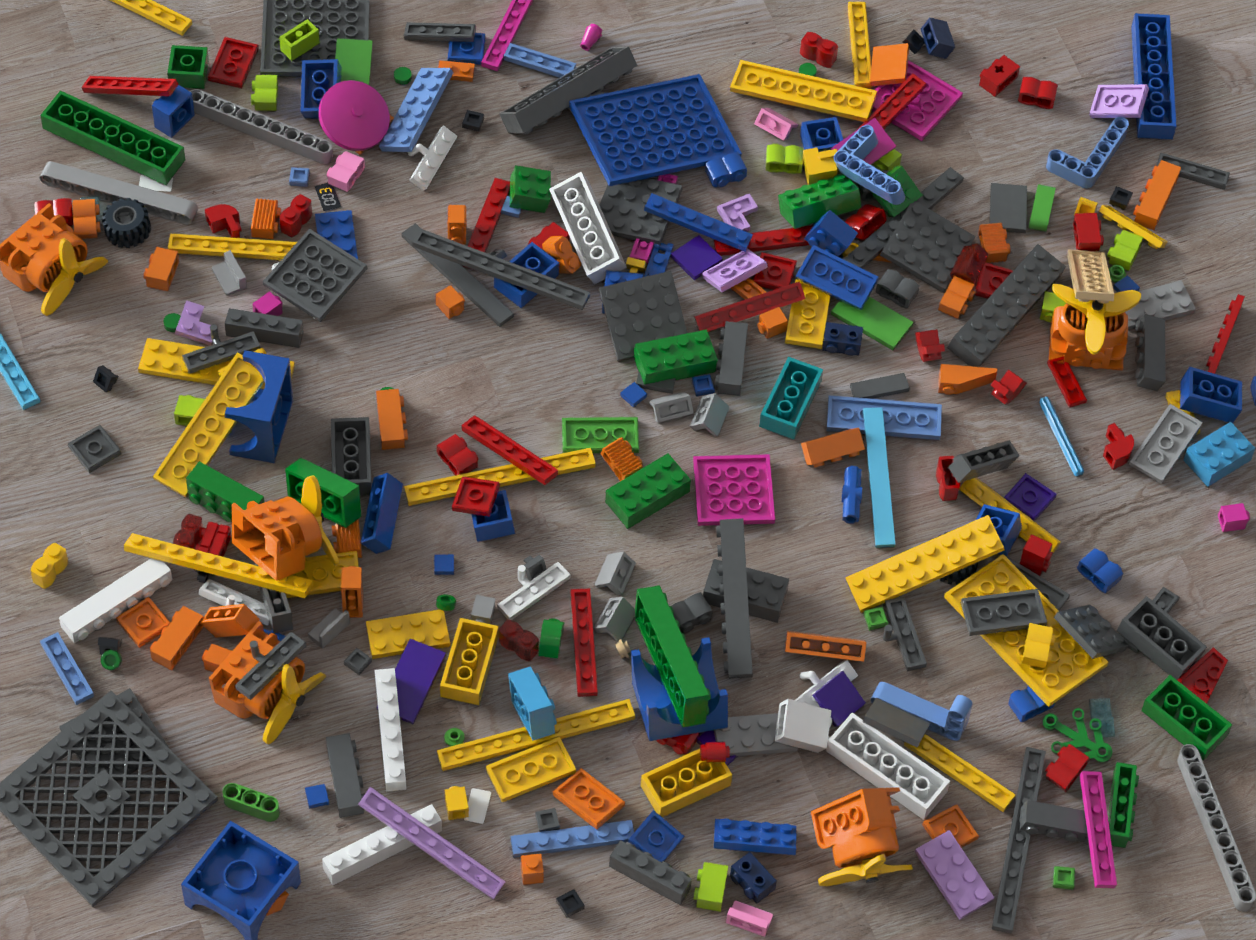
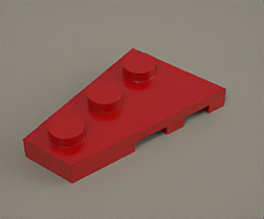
M1213 647L1177 681L1207 704L1228 660Z

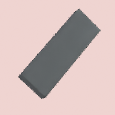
M905 373L850 383V389L855 398L874 399L909 392L910 389Z

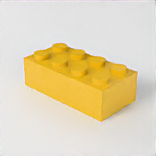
M460 618L441 680L440 697L474 705L480 704L499 638V626Z
M699 748L641 775V788L655 812L664 817L731 786L732 773L725 762L706 763V761H701Z

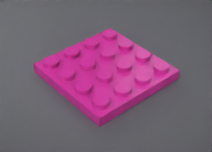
M908 60L906 79L913 73L926 83V88L891 123L922 141L962 98L963 93ZM903 83L878 86L875 89L877 97L872 111L875 112Z
M769 454L693 456L698 526L720 525V520L742 518L744 525L775 524Z

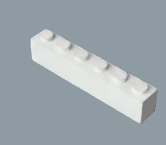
M153 558L149 559L60 616L61 628L74 643L84 640L90 633L101 629L105 623L116 619L122 612L132 608L139 601L152 596L161 587H166L173 580L170 568L164 561Z
M395 668L375 670V683L386 792L406 790Z
M432 804L411 814V816L434 832L439 833L442 831V820ZM387 826L322 858L323 870L332 885H335L414 844Z

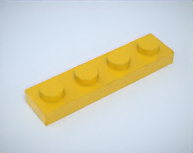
M1106 204L1102 205L1099 209V212L1103 214V218L1109 221L1114 220L1121 229L1126 231L1129 229L1134 234L1142 236L1152 248H1165L1168 241Z

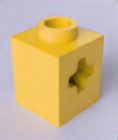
M453 786L445 789L448 820L469 817L465 786Z

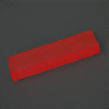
M1064 356L1048 360L1047 364L1069 408L1086 403L1087 399L1069 363L1064 362Z

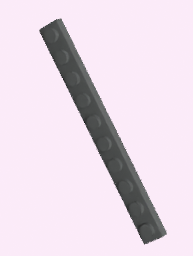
M949 167L921 192L923 196L916 201L931 210L960 185L964 177ZM907 208L895 217L890 218L843 260L863 269L883 251Z
M423 229L419 230L413 240V247L580 310L584 309L590 298V292Z
M1026 747L992 930L1010 934L1013 932L1031 835L1026 831L1020 830V811L1026 800L1037 802L1046 754L1044 750Z

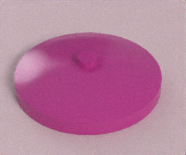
M348 80L333 85L324 94L319 105V121L323 131L332 142L347 150L363 151L374 147L383 139L389 128L390 115L385 100L378 91L363 82Z

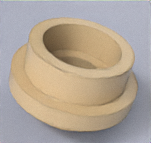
M620 639L619 643L615 644L621 659L624 657L629 658L628 653L631 652L627 641L622 642Z

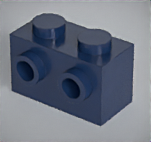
M929 17L920 29L928 54L947 59L955 49L947 21Z
M826 322L822 351L859 356L863 327Z
M751 852L731 865L730 877L736 885L739 884L744 889L745 895L750 900L753 899L756 904L776 889L777 880Z

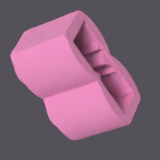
M347 151L343 152L342 155L337 157L336 164L330 167L327 172L328 184L348 192L356 179L362 174L365 168V159Z

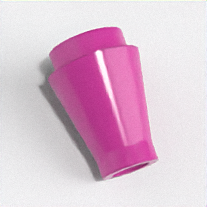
M596 24L587 26L580 47L589 51L602 36V29Z

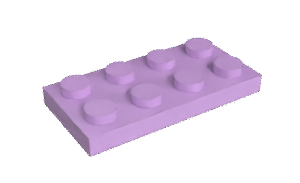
M950 830L915 849L914 852L959 920L994 900V896Z

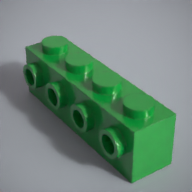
M1117 762L1113 772L1108 814L1112 846L1126 848L1127 842L1132 841L1133 829H1130V826L1135 818V811H1132V807L1136 804L1137 793H1134V789L1138 786L1139 775H1136L1137 765Z

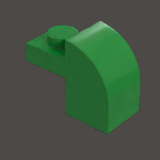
M555 618L543 620L538 656L558 659L565 622H560V620Z

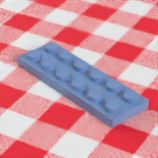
M451 68L420 69L379 145L381 151L412 152L453 75Z
M830 395L828 397L826 431L842 432L852 428H859L860 433L865 434L863 408L882 407L885 436L940 440L942 404Z

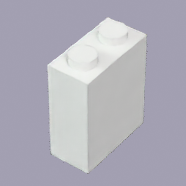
M792 699L781 702L779 704L775 742L816 753L827 749L828 740L830 739L828 736L829 728L832 724L831 710Z

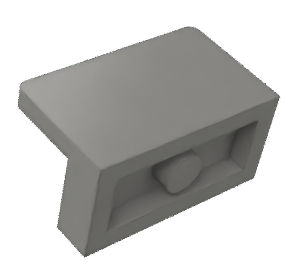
M231 250L224 252V262L212 266V271L227 296L247 288L246 277Z
M686 392L649 400L650 405L653 406L655 419L658 423L694 414L691 397Z
M716 393L703 396L690 427L694 431L706 428L713 436H718L729 406Z
M624 551L608 554L594 585L597 588L607 586L616 595L623 594L636 562Z
M624 597L610 598L593 629L597 633H609L619 642L634 619V607Z
M335 608L308 633V638L323 649L350 624L349 612L345 610L341 613Z

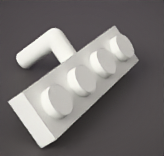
M443 125L428 149L419 143L415 145L412 152H408V155L411 157L418 152L424 155L410 178V181L422 191L426 190L455 142L457 135Z
M557 562L529 581L526 578V567L520 565L518 566V581L523 587L497 604V608L511 621L568 581L571 575Z
M208 579L199 589L200 596L222 606L245 604L260 619L259 621L267 626L270 624L264 603L211 579Z
M843 660L821 679L818 678L814 671L801 672L800 679H810L813 686L795 699V701L820 707L812 694L841 671H844L850 681L858 675L848 660Z

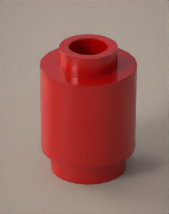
M705 742V744L700 745L701 761H706V763L726 762V758H730V748L726 746L725 742Z

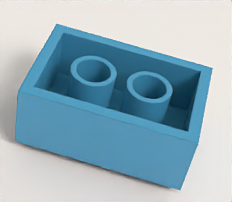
M1229 422L1188 447L1183 461L1209 487L1251 461L1255 447L1232 422Z
M531 666L508 673L511 702L532 741L555 734L554 725L557 724L553 713L555 705L553 700L548 698L546 687L541 686L538 673H534Z

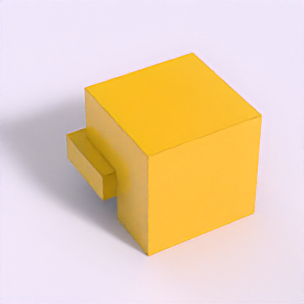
M818 148L803 150V167L807 185L817 183L819 180L833 178L837 175L838 168L834 161L837 149L819 153Z

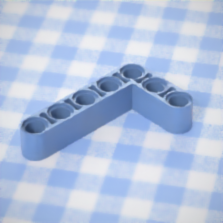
M1116 117L1086 162L1061 150H1051L1046 163L1047 170L1082 188H1091L1125 139L1129 121L1124 117Z
M864 125L835 153V164L839 172L891 204H901L906 197L901 184L863 161L878 144V138L873 127Z
M879 682L870 699L871 703H873L875 698H878L930 722L928 730L954 741L960 740L968 724L973 702L968 697L957 695L950 710L885 682Z

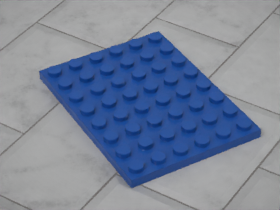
M700 74L569 101V107L609 186L702 167L710 160L723 158L731 153L742 155Z

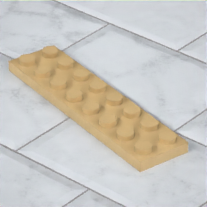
M1068 249L1067 258L1075 299L1081 302L1097 300L1099 303L1114 301V290L1105 252Z

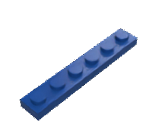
M651 193L644 207V211L744 252H746L753 236L751 233Z

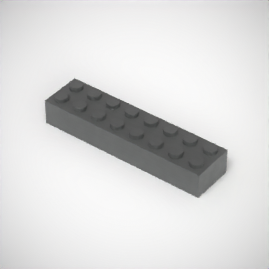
M629 46L611 47L499 113L508 133L528 134L533 131V127L544 125L548 122L547 119L559 116L565 108L570 109V100L590 97L592 92L603 90L605 88L604 85L618 81L619 76L631 73L632 69L638 65Z
M1037 244L958 331L947 348L969 366L980 367L1042 298L1045 291H1048L1058 280L1066 266Z

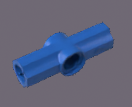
M857 466L845 468L842 520L848 524L859 522L862 469H859Z

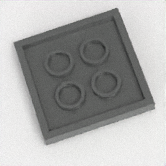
M1091 605L1059 611L1054 616L1058 623L1092 659L1123 652L1129 646L1124 641L1123 636L1117 633L1111 627V624L1103 619L1098 610Z

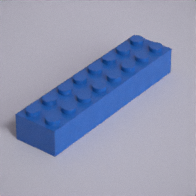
M1135 13L1131 26L1134 85L1147 84L1149 87L1141 117L1136 118L1137 138L1173 140L1176 130L1170 15Z

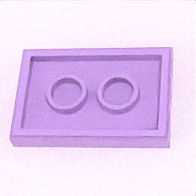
M1147 84L1098 85L1089 115L1091 118H1140L1149 87Z
M747 248L746 252L741 251L704 271L702 277L719 291L724 292L766 269L768 266L766 261Z

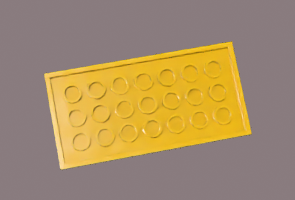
M1002 554L947 591L944 598L964 618L960 603L962 598L1037 588ZM1039 591L1047 619L1046 626L1052 627V634L1056 635L1054 646H1050L1049 651H1053L1051 663H1047L1045 668L1022 664L1028 629L982 634L980 636L1050 707L1107 667L1109 662L1103 656L1094 659L1089 656L1054 618L1059 611Z

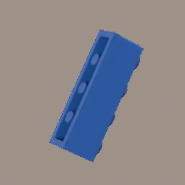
M389 473L373 478L361 538V544L375 554L391 549L403 483Z

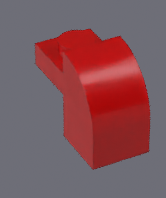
M219 204L205 209L206 221L212 233L227 229L231 238H240L242 229L239 212L234 207Z
M938 330L915 332L921 360L926 362L942 359L941 352L945 351V346L939 343Z
M1008 370L1000 381L994 379L990 385L994 388L991 395L1007 405L1019 395L1027 382L1014 372Z
M1113 423L1108 425L1105 436L1110 441V444L1105 446L1103 457L1114 470L1129 461L1134 447V438L1132 434L1125 436L1123 430Z

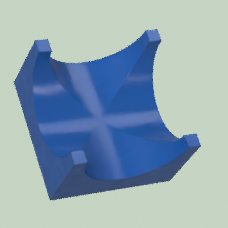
M244 350L243 361L252 364L260 372L265 382V388L259 389L252 399L254 402L246 406L226 407L225 418L244 424L255 434L246 443L231 445L229 453L232 456L275 463L293 404L290 359Z
M709 637L701 639L700 647L692 656L693 660H696L698 664L699 674H702L704 677V685L706 689L710 690L711 700L708 701L709 714L706 716V724L682 728L656 666L643 660L639 649L631 651L632 685L649 741L728 728V694L726 689L719 690Z
M230 820L181 883L185 906L190 909L195 904L206 906L232 923L245 940H258L261 924L276 899L287 888L293 887L297 889L301 884L299 862Z

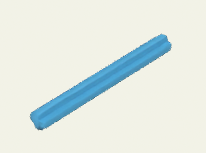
M1047 396L1042 397L1039 404L1075 476L1083 475L1084 468L1050 398Z

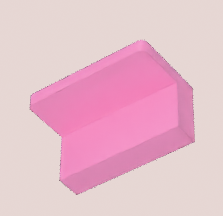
M761 108L754 123L783 141L787 140L792 128H797L798 126L797 123L770 108Z
M734 901L732 908L730 907L726 923L765 937L773 914L739 901Z

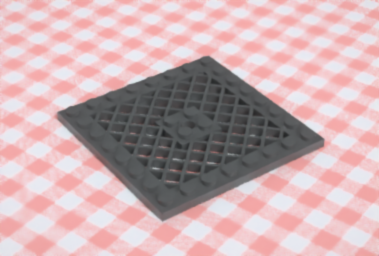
M112 691L108 692L0 782V812L92 907L218 801V797ZM103 727H113V735H103ZM119 728L125 735H117V729ZM99 729V734H93L96 730ZM98 740L97 748H87V741ZM102 740L112 741V748H101ZM83 741V748L77 747ZM116 741H127L126 748H116ZM131 741L137 748H130ZM72 753H82V761H72ZM96 753V761H86V754ZM111 753L110 761H100L101 754ZM115 754H125V761H115ZM140 754L139 761H129V755ZM68 755L67 761H61L64 757ZM144 755H145L150 761H143V760H144ZM65 766L66 774H56V767ZM114 766H124V774H114ZM71 767H81L80 774H70ZM85 767H95V774H85ZM110 767L109 774L104 769L99 773V768ZM128 767H139L138 775H128ZM143 767H153V775H142ZM52 768L51 774H45ZM157 768H158L164 775H157ZM41 780H51L50 787H40ZM55 780H65V787H55ZM70 780H80L79 787H69ZM84 780H90L87 784L84 785ZM115 780H123V787ZM127 780H137V788H127ZM142 781H152V787L141 788ZM156 781H166V788H156ZM170 781H171L177 788H170ZM34 782H36V787H30ZM25 793H35L34 800H24ZM39 793H49V800H39ZM54 793H64L63 801H54ZM68 793H75L73 798L76 801H68ZM101 793L108 795L104 801H98L96 798ZM129 794H136V801H130L131 796ZM151 794L150 801H140V795ZM155 794H165V802H154ZM169 794H180L179 802H169ZM26 806H34L33 813ZM38 806H48V814H37ZM53 806H63L62 814H52ZM67 807H77V814H66ZM81 807H82L88 814H81ZM125 807H135V815H124ZM139 807H150L149 815H139ZM154 807H164V815H153ZM121 808L120 815H113ZM168 808H174L170 813H168ZM39 820H47L46 827ZM51 820H61V828L51 827ZM66 820H76L75 828H65ZM80 820H90V828H80ZM109 820H120L119 828H109ZM95 821L99 825L105 822L104 828H94ZM124 821H134V828H123ZM138 821H149L148 828H138ZM153 821H159L156 825L152 827ZM52 833H60V840ZM64 834H75L74 841H64ZM79 834H89V841H78ZM93 834H104L103 842L93 841ZM108 834H118V842H107ZM133 834L132 842H122V835ZM137 834H144L137 840ZM66 847H73V855ZM78 847H88L87 855H77ZM92 847H103L102 855H92ZM107 847H116L117 855H106ZM121 848H127V849L121 854ZM79 861H87L86 868ZM91 861H101V869H90ZM106 861H112L109 865L105 867Z

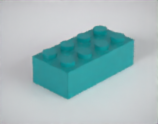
M788 357L761 412L759 427L795 439L822 382L823 369Z

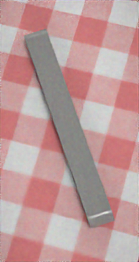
M194 89L190 91L193 97L194 113L316 162L328 164L333 160L332 144L328 140L202 90Z
M52 161L46 163L39 177L40 181L45 185L111 204L113 201L118 202L122 198L123 200L131 198L132 201L136 199L139 203L142 202L148 214L186 225L191 224L198 210L197 204L193 201Z
M1186 744L1181 748L1177 759L1179 768L1233 903L1239 911L1247 912L1253 906L1256 892L1199 751L1194 745ZM1212 825H1216V826H1218L1220 829H1216V828H1214ZM1220 843H1224L1227 847L1221 846ZM1227 861L1233 862L1234 865L1227 863ZM1234 879H1238V880H1240L1242 883H1238V882H1236ZM1241 897H1245L1249 901H1244Z

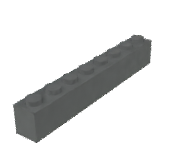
M743 518L720 520V526H716L717 538L721 537V545H717L718 557H722V564H718L719 576H723V583L719 584L720 595H724V603H721V615H725L726 621L722 622V634H726L727 642H723V654L728 656V661H724V673H729V679L753 677L744 521Z

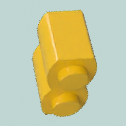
M53 543L46 548L43 557L37 559L31 567L33 583L43 589L53 584L56 575L63 572L68 565L65 548L57 543Z
M1029 623L1022 664L1045 668L1047 663H1051L1053 651H1049L1050 646H1054L1056 637L1055 634H1052V627Z

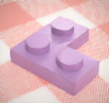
M747 194L717 206V211L726 224L748 232L750 231V225L744 216L758 211V206L751 195Z
M186 300L175 335L211 346V325L200 322L204 306Z

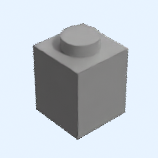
M476 595L471 620L492 624L496 598Z

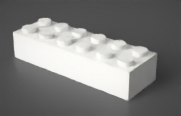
M580 172L550 188L549 190L586 275L594 285L605 279L606 270L621 271L627 268L592 187L583 173Z
M853 713L849 715L828 740L826 752L877 788L899 787L900 792L890 797L923 820L948 792L950 780L874 727L863 723V720Z

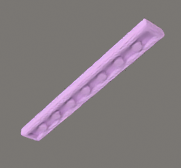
M370 787L358 803L360 807L491 899L495 898L504 885L505 881L373 788Z

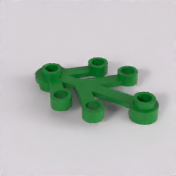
M1076 708L1072 712L1078 733L1060 723L1055 714L1049 713L1043 717V727L1046 730L1053 731L1056 729L1073 740L1064 743L1059 741L1053 742L1051 750L1054 754L1057 755L1059 752L1053 749L1055 745H1060L1062 748L1071 744L1075 748L1086 747L1091 750L1084 752L1090 759H1095L1101 763L1111 759L1112 748L1109 744L1104 743L1101 733L1102 723L1099 719L1094 718L1089 724L1090 729L1094 732L1096 742L1094 743L1088 739L1083 720L1084 711L1082 709ZM1080 712L1082 716L1077 718L1074 714ZM1047 719H1054V723L1048 724ZM1092 723H1099V727L1093 728ZM1104 749L1106 754L1100 755L1098 751Z

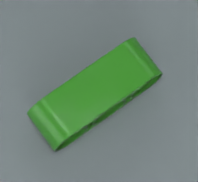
M1038 184L1029 223L1030 229L1047 231L1055 187Z
M229 783L223 788L224 804L228 808L268 822L278 819L280 810L278 800L275 797L235 783ZM231 794H236L235 797H228ZM255 801L253 804H248L247 802ZM269 807H273V808H274L272 811H267V810H266V809L269 808Z

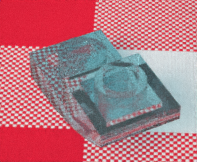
M1110 698L1090 699L1091 720L1097 718L1101 721L1102 737H1115L1114 717L1111 714ZM1092 723V727L1098 728L1099 723Z

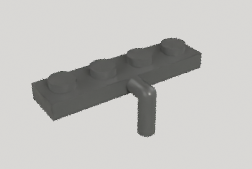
M212 324L210 326V333L214 345L184 354L182 358L189 374L232 360L237 352L243 355L244 350L254 352L260 349V344L254 331L221 342L218 335V327Z
M905 598L885 600V607L891 625L885 626L883 640L886 642L897 640L907 671L925 668L927 663Z
M290 632L264 656L259 651L258 642L251 641L252 656L259 663L235 685L236 690L250 700L254 698L283 670L285 664H289L307 647L306 642Z

